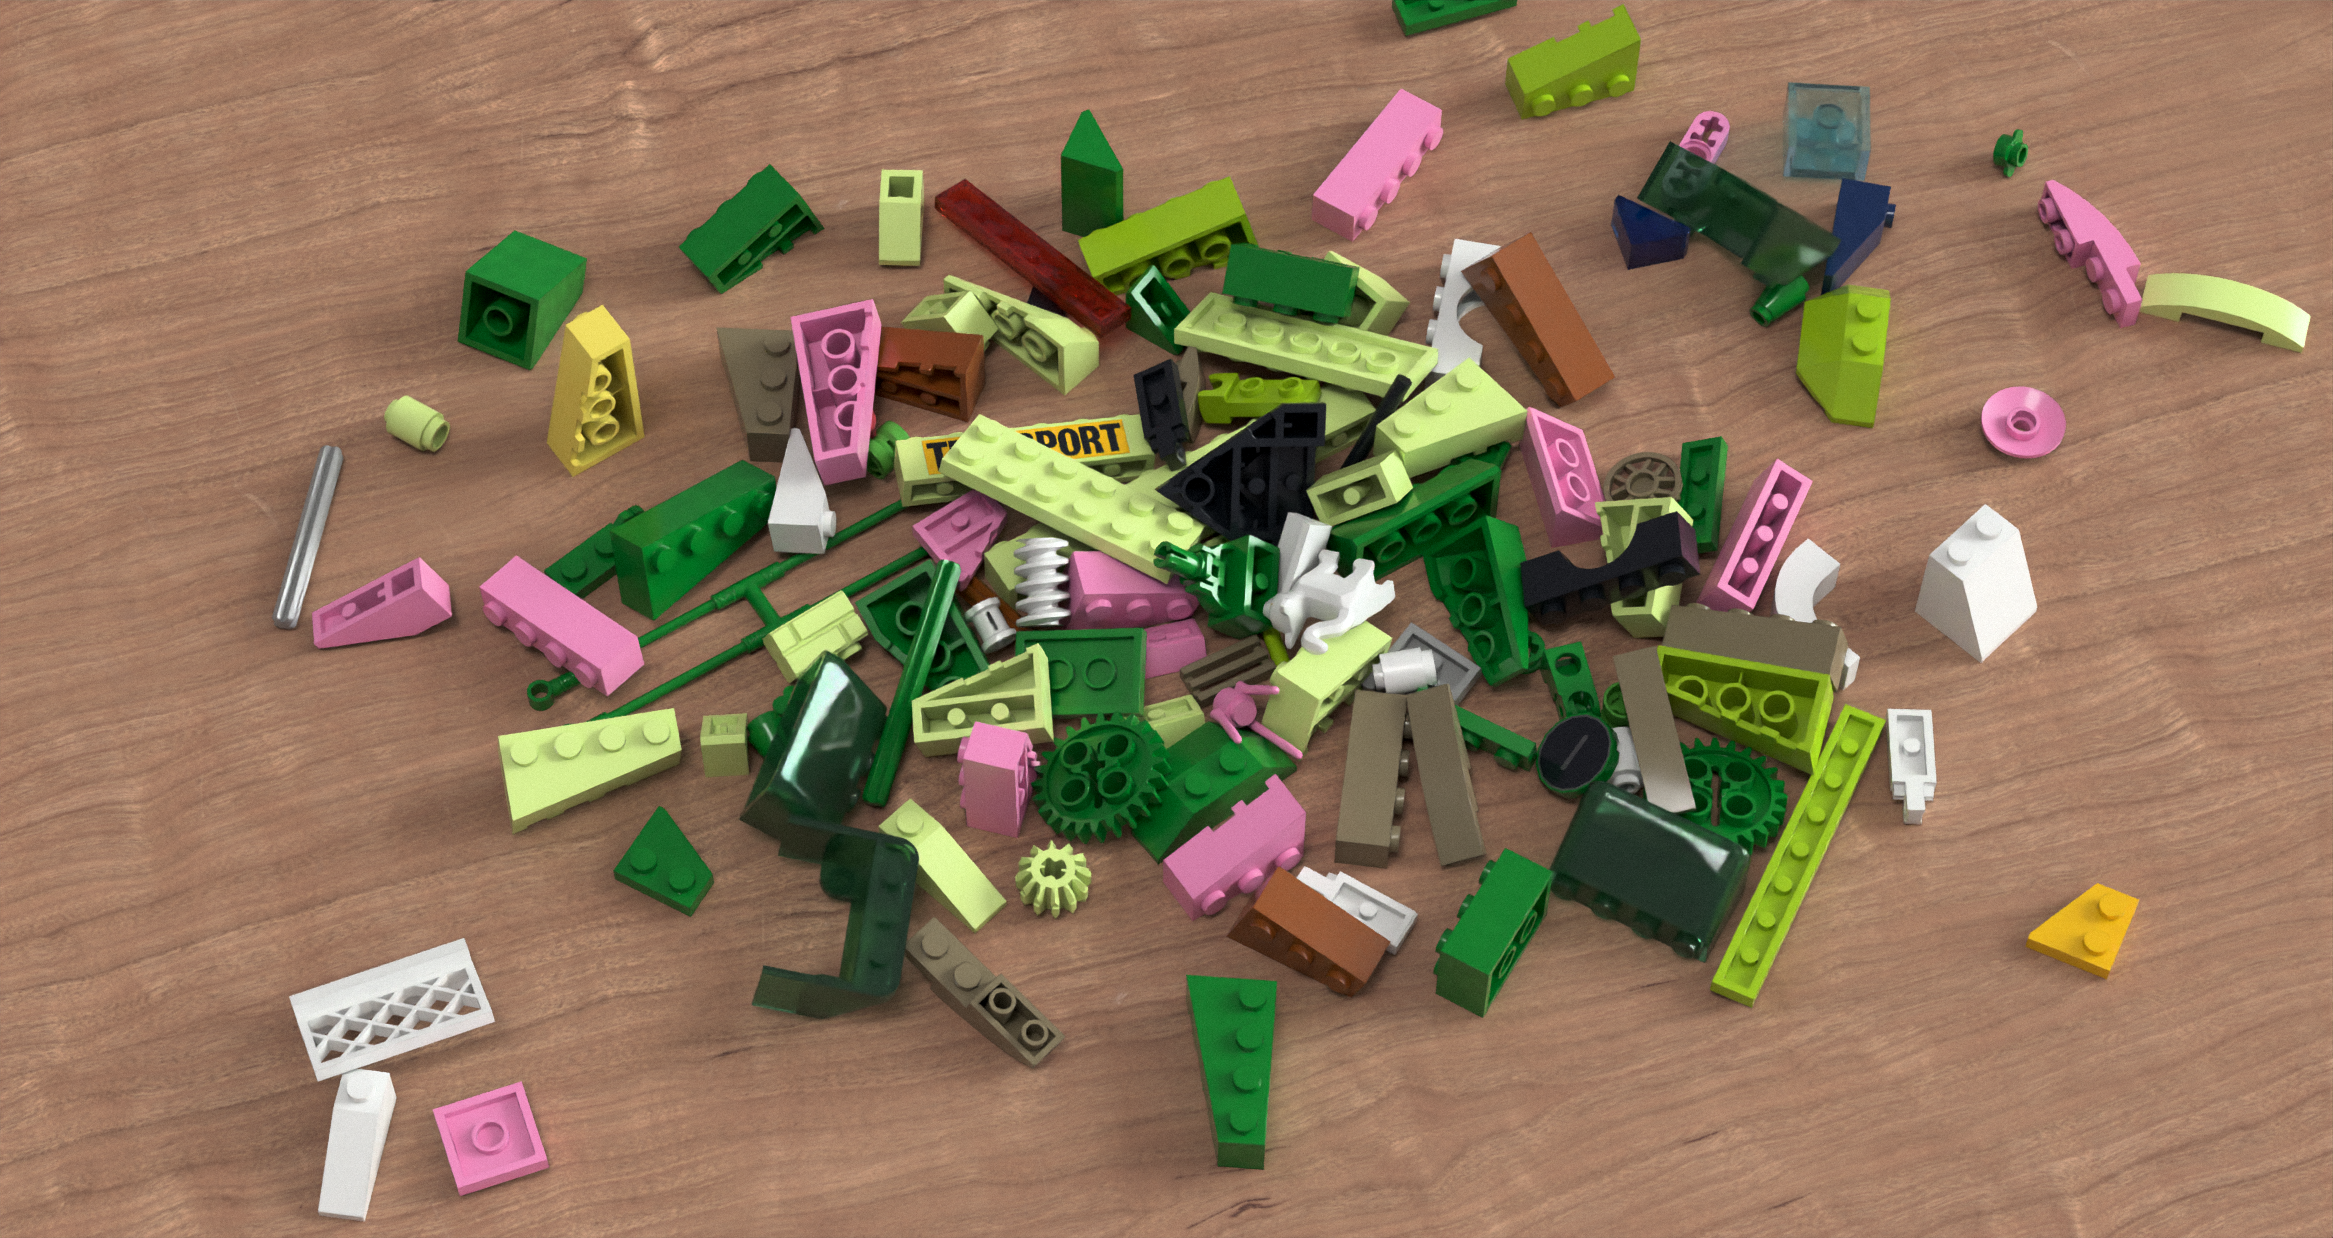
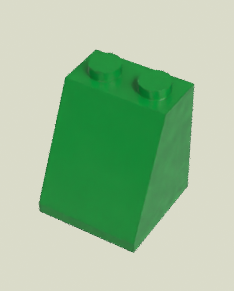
M514 230L465 271L457 342L531 370L582 295L587 258Z

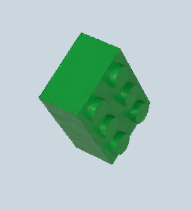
M1507 848L1503 850L1496 862L1493 860L1488 861L1479 878L1481 887L1475 896L1471 894L1466 896L1457 914V918L1460 919L1454 930L1447 928L1443 932L1436 946L1435 952L1440 954V957L1433 970V974L1437 975L1435 994L1482 1018L1485 1016L1547 916L1553 871Z

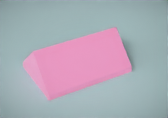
M1528 407L1526 409L1528 412L1523 439L1520 440L1519 446L1551 548L1600 539L1603 531L1600 516L1596 513L1595 502H1603L1605 498L1583 430Z

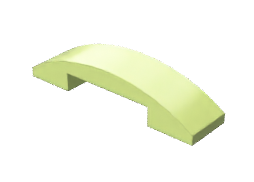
M2185 273L2148 275L2139 310L2142 313L2177 322L2180 321L2183 312L2263 332L2261 343L2302 353L2311 317L2289 301L2262 289L2219 277Z

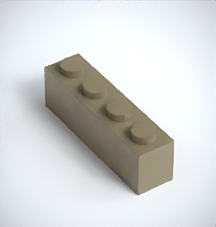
M1689 603L1686 607L1671 606L1662 646L1829 674L1832 690L1837 692L1848 649V642L1842 628L1828 620L1817 619L1812 623L1795 621L1792 617L1783 614H1772L1770 617L1754 616L1743 609L1732 608L1728 612L1711 610L1703 604Z
M1355 689L1334 863L1387 869L1389 852L1398 853L1401 826L1393 825L1394 814H1403L1405 788H1399L1397 784L1398 776L1407 777L1410 756L1409 750H1402L1403 738L1412 739L1409 713L1406 712V695Z

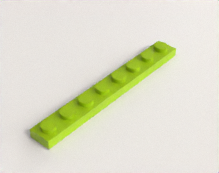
M1845 704L1817 762L1815 774L1810 776L1711 983V991L1752 1008L1880 739L1886 720Z

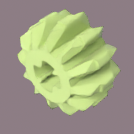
M1050 840L1047 850L1043 851L1033 845L1030 850V857H1021L1018 863L1019 872L1015 876L1016 888L1020 891V899L1024 905L1034 904V912H1036L1037 916L1045 909H1050L1052 916L1056 919L1061 908H1065L1074 914V911L1077 909V901L1086 902L1088 886L1091 884V871H1089V868H1086V858L1083 853L1073 855V847H1071L1070 843L1059 850L1056 849V845Z

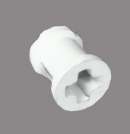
M998 597L981 601L964 614L967 622H973L984 642L981 648L985 654L1000 650L1016 639L1015 628H1009L999 609L1001 602Z

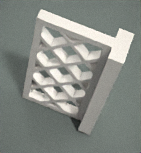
M464 938L289 996L318 1082L495 1022ZM436 1000L449 1002L443 1011L430 1009ZM464 1005L480 1008V1010L465 1015L457 1014ZM392 1015L405 1017L398 1026L385 1024ZM419 1020L432 1022L429 1027L421 1030L413 1029ZM349 1029L361 1032L354 1041L341 1038ZM375 1035L388 1037L385 1042L376 1045L369 1044ZM331 1050L344 1052L338 1058L321 1063Z

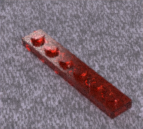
M964 179L935 196V209L1099 338L1104 337L1131 320V307L968 180Z

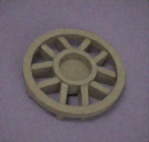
M1641 452L1625 457L1610 469L1604 480L1603 494L1606 501L1672 497L1676 502H1680L1683 481L1678 466L1669 457L1654 452ZM1645 461L1641 470H1637L1632 466L1634 463ZM1655 462L1661 463L1657 470L1653 472L1652 469ZM1623 469L1629 474L1627 479L1618 475ZM1671 470L1675 477L1665 476L1668 473V471ZM1613 483L1619 486L1618 489L1611 492ZM1667 488H1674L1673 491L1664 490Z

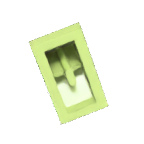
M747 713L703 716L700 743L705 777L749 775Z

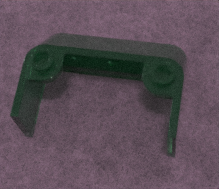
M1671 141L1668 143L1637 197L1640 201L1674 218L1671 226L1680 232L1692 237L1695 231L1743 259L1740 264L1755 271L1752 277L1772 289L1775 288L1777 283L1784 286L1788 285L1832 256L1842 241L1836 235L1751 183Z
M789 815L779 846L778 856L821 864L819 883L824 893L833 899L851 903L839 977L825 974L810 975L763 965L753 995L752 1006L818 1019H828L889 1001L895 995L901 978L919 863V854L916 847L910 841L901 837Z

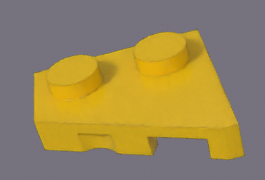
M2097 883L2030 932L2025 947L2107 979L2134 916L2139 899Z

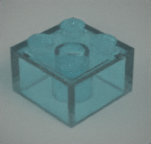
M1788 82L1783 110V176L1839 180L1845 178L1864 181L1871 152L1870 87Z

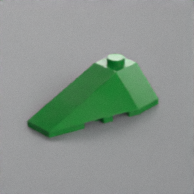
M1485 515L1422 552L1432 593L1437 600L1444 603L1451 615L1449 620L1453 627L1462 632L1468 642V651L1474 661L1481 667L1482 673L1489 685L1496 688L1528 670V610L1524 606L1520 565L1521 562L1527 560L1519 527Z
M930 559L855 602L874 639L903 665H905L937 566ZM955 594L925 685L931 691L960 678L964 680L989 669L988 666L991 665L981 648L973 628L964 617L965 613Z

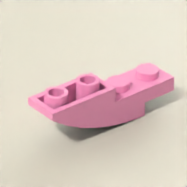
M2054 180L2046 181L2041 200L2038 201V212L2042 222L2048 223L2054 234L2057 251L2059 254L2065 255L2071 269L2086 265L2089 279L2097 283L2102 293V300L2106 311L2109 314H2113L2120 328L2134 325L2142 303V298L2135 287L2141 265L2138 258L2120 232L2088 201Z

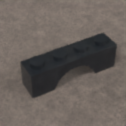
M1678 511L1637 524L1634 536L1626 550L1612 562L1598 568L1584 569L1576 567L1559 550L1520 563L1524 606L1543 625L1558 624L1569 617L1587 611H1598L1608 604L1627 598H1638L1643 596L1645 592L1664 586L1678 585L1684 582L1685 579L1701 575L1695 529Z

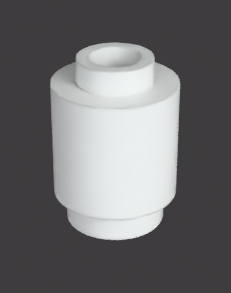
M1420 647L1379 654L1380 663L1372 664L1376 690L1385 689L1386 693L1402 695L1416 692L1418 688L1426 690L1428 689L1427 685L1438 684L1431 649L1421 651Z
M1629 727L1612 728L1617 733L1619 742L1617 741V751L1620 752L1619 762L1611 778L1604 786L1618 795H1631L1644 786L1631 730Z

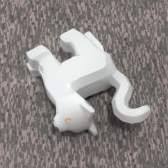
M1323 549L1318 555L1319 565L1300 577L1289 592L1278 593L1265 602L1263 614L1270 619L1273 628L1285 634V645L1288 649L1294 646L1307 618L1313 617L1323 621L1307 627L1301 637V645L1307 652L1313 655H1321L1328 651V645L1322 639L1342 636L1391 603L1395 598L1393 581L1386 580L1382 585L1376 584L1373 575L1374 561L1361 558L1354 561L1353 573L1346 578L1335 575L1334 572L1338 568L1337 564L1340 554L1339 552Z

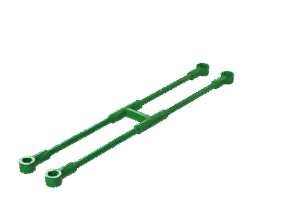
M900 499L841 530L834 537H828L825 551L909 506L902 507ZM921 546L842 588L841 591L848 598L929 554ZM798 553L781 563L778 561L722 591L711 595V600L639 637L638 641L641 649L715 609L719 611L744 597L765 624L764 627L742 638L741 643L609 713L602 712L586 722L627 716L745 652L748 654L765 646L762 639L767 634L835 594L833 593L812 605L806 604L780 617L761 591V588L784 577L786 571L819 554ZM571 671L550 681H533L527 688L528 702L537 711L547 710L553 705L555 697L581 683ZM538 693H546V694H547V695H546L545 697H543V698H536V697H534V696H535L536 694H538Z

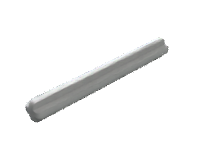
M324 445L319 450L272 615L274 625L280 629L291 630L298 622L343 462L342 450L337 446Z

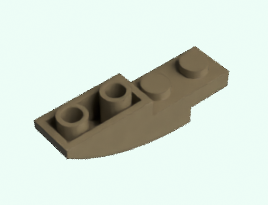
M935 917L902 946L901 953L932 982L930 989L943 1002L984 1037L1028 1067L1035 1068L1065 1039L1066 1036L1002 974L996 977Z

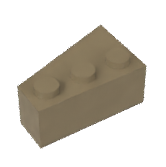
M716 327L720 358L725 369L729 390L735 404L749 459L756 462L783 463L791 428H796L801 383L793 330Z

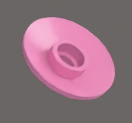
M2020 386L2000 390L1988 399L1982 410L1981 427L1987 440L1996 449L2013 457L2027 459L2041 457L2052 452L2063 439L2066 420L2061 407L2052 397L2040 390Z

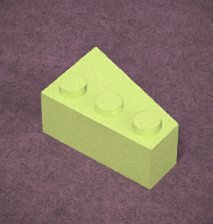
M1468 358L1376 425L1373 455L1378 456L1396 449L1408 477L1411 478L1449 465L1451 459L1473 452L1475 456L1487 452V447L1506 440H1509L1510 443L1522 440L1528 411L1471 358Z
M1672 497L1595 502L1596 513L1601 519L1603 535L1600 536L1602 548L1606 551L1607 563L1618 558L1626 550L1639 523L1678 511L1691 526L1693 525V519ZM1683 582L1678 585L1664 586L1645 592L1643 596L1638 598H1627L1612 603V616L1634 638L1664 637L1671 606H1679Z
M1366 620L1342 636L1322 639L1328 645V651L1324 654L1313 655L1301 647L1292 660L1288 663L1285 661L1281 662L1271 675L1270 683L1279 688V693L1269 696L1261 724L1303 753V757L1308 753L1307 746L1310 737L1317 729L1323 733L1328 731L1333 725V720L1329 716L1342 702L1349 706L1353 703L1355 689L1362 690L1361 684L1373 671L1372 664H1378L1380 662L1379 654L1387 653L1392 637Z
M1039 643L1026 648L1027 652L1005 662L1000 660L989 665V669L965 680L960 678L912 700L914 743L925 757L958 753L963 736L970 738L975 721L1027 733L1032 744L1054 742L1048 657Z

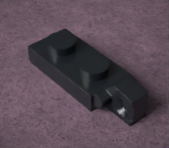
M1169 359L1134 374L1133 377L1144 439L1150 444L1154 454L1159 453L1160 459L1168 464L1171 471L1187 465L1185 449L1182 443L1189 440L1188 432L1190 430L1178 366L1172 359Z

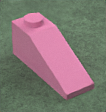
M418 557L312 612L314 645L321 649L417 635L452 617L449 585Z

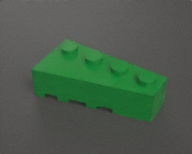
M740 460L610 530L622 604L653 621L656 620L768 523L777 488L775 476L744 460Z
M1186 975V1004L1192 1025L1195 1051H1197L1200 1077L1205 1093L1218 1167L1264 1170L1277 981Z

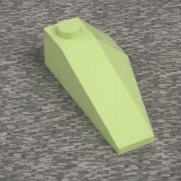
M948 275L943 279L944 294L971 290L999 328L990 339L1064 396L1099 366V341L1089 329L1085 327L1080 328L1066 317L955 276Z

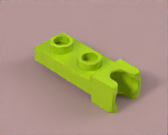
M1214 373L1209 375V381L1213 390H1202L1198 392L1197 397L1202 418L1206 423H1231L1234 417H1262L1281 403L1317 402L1322 393L1318 380H1301L1298 377H1290L1284 380H1263L1259 377H1252L1240 380L1238 373Z

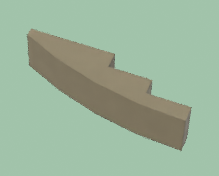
M1656 646L1613 656L1652 820L1655 821L1696 811Z
M1447 683L1406 695L1415 753L1441 866H1446L1486 855L1476 815L1479 809L1468 769L1472 768L1450 685Z

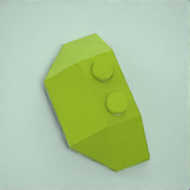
M1848 284L1804 303L1796 374L1812 397L1825 409L1824 413L1832 423L1873 428L1884 364L1891 301L1889 290Z

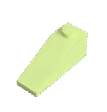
M912 799L906 801L878 826L881 853L974 933L979 931L1007 905L1003 896L946 829Z

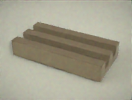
M1253 635L1180 668V678L1190 694L1193 695L1199 707L1204 708L1214 702V698L1222 689L1227 687L1235 688L1238 681H1243L1248 685H1255L1270 678L1277 666L1273 660H1269V653L1265 647L1262 648L1260 646L1258 636ZM1254 664H1260L1259 667H1256L1248 672H1245L1239 676L1227 680L1210 689H1207L1203 692H1201L1200 690L1201 688L1208 686L1219 680L1224 681L1226 679H1229L1235 676L1237 672L1246 669Z

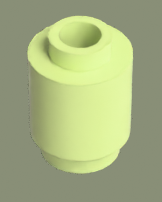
M408 395L403 396L399 400H393L384 415L388 433L421 451L427 449L432 452L437 451L449 434L450 424L444 420L443 414Z

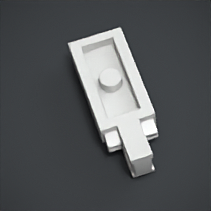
M1887 709L1885 719L1890 791H1892L1893 800H1903L1904 824H1922V815L1925 813V801H1933L1937 783L1932 711Z
M1304 866L1297 879L1388 939L1390 944L1386 951L1394 955L1417 922L1418 914L1416 911L1341 871L1338 875L1329 872L1325 877Z

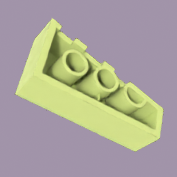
M674 708L498 736V754L512 834L527 829V826L545 818L548 820L564 813V810L586 801L591 802L603 797L605 793L623 785L629 786L680 764L682 748Z

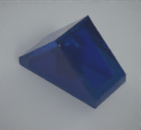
M1620 195L1616 197L1611 226L1628 270L1680 260L1685 257L1688 250L1691 228Z

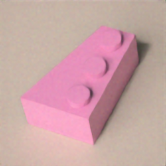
M975 721L970 738L963 736L958 750L957 762L962 763L959 785L964 787L961 794L960 808L966 809L968 827L1018 838L1033 793L1031 783L1036 781L1038 777L1034 768L1042 765L1040 761H1036L1037 754L1032 751L1033 745L1027 733Z

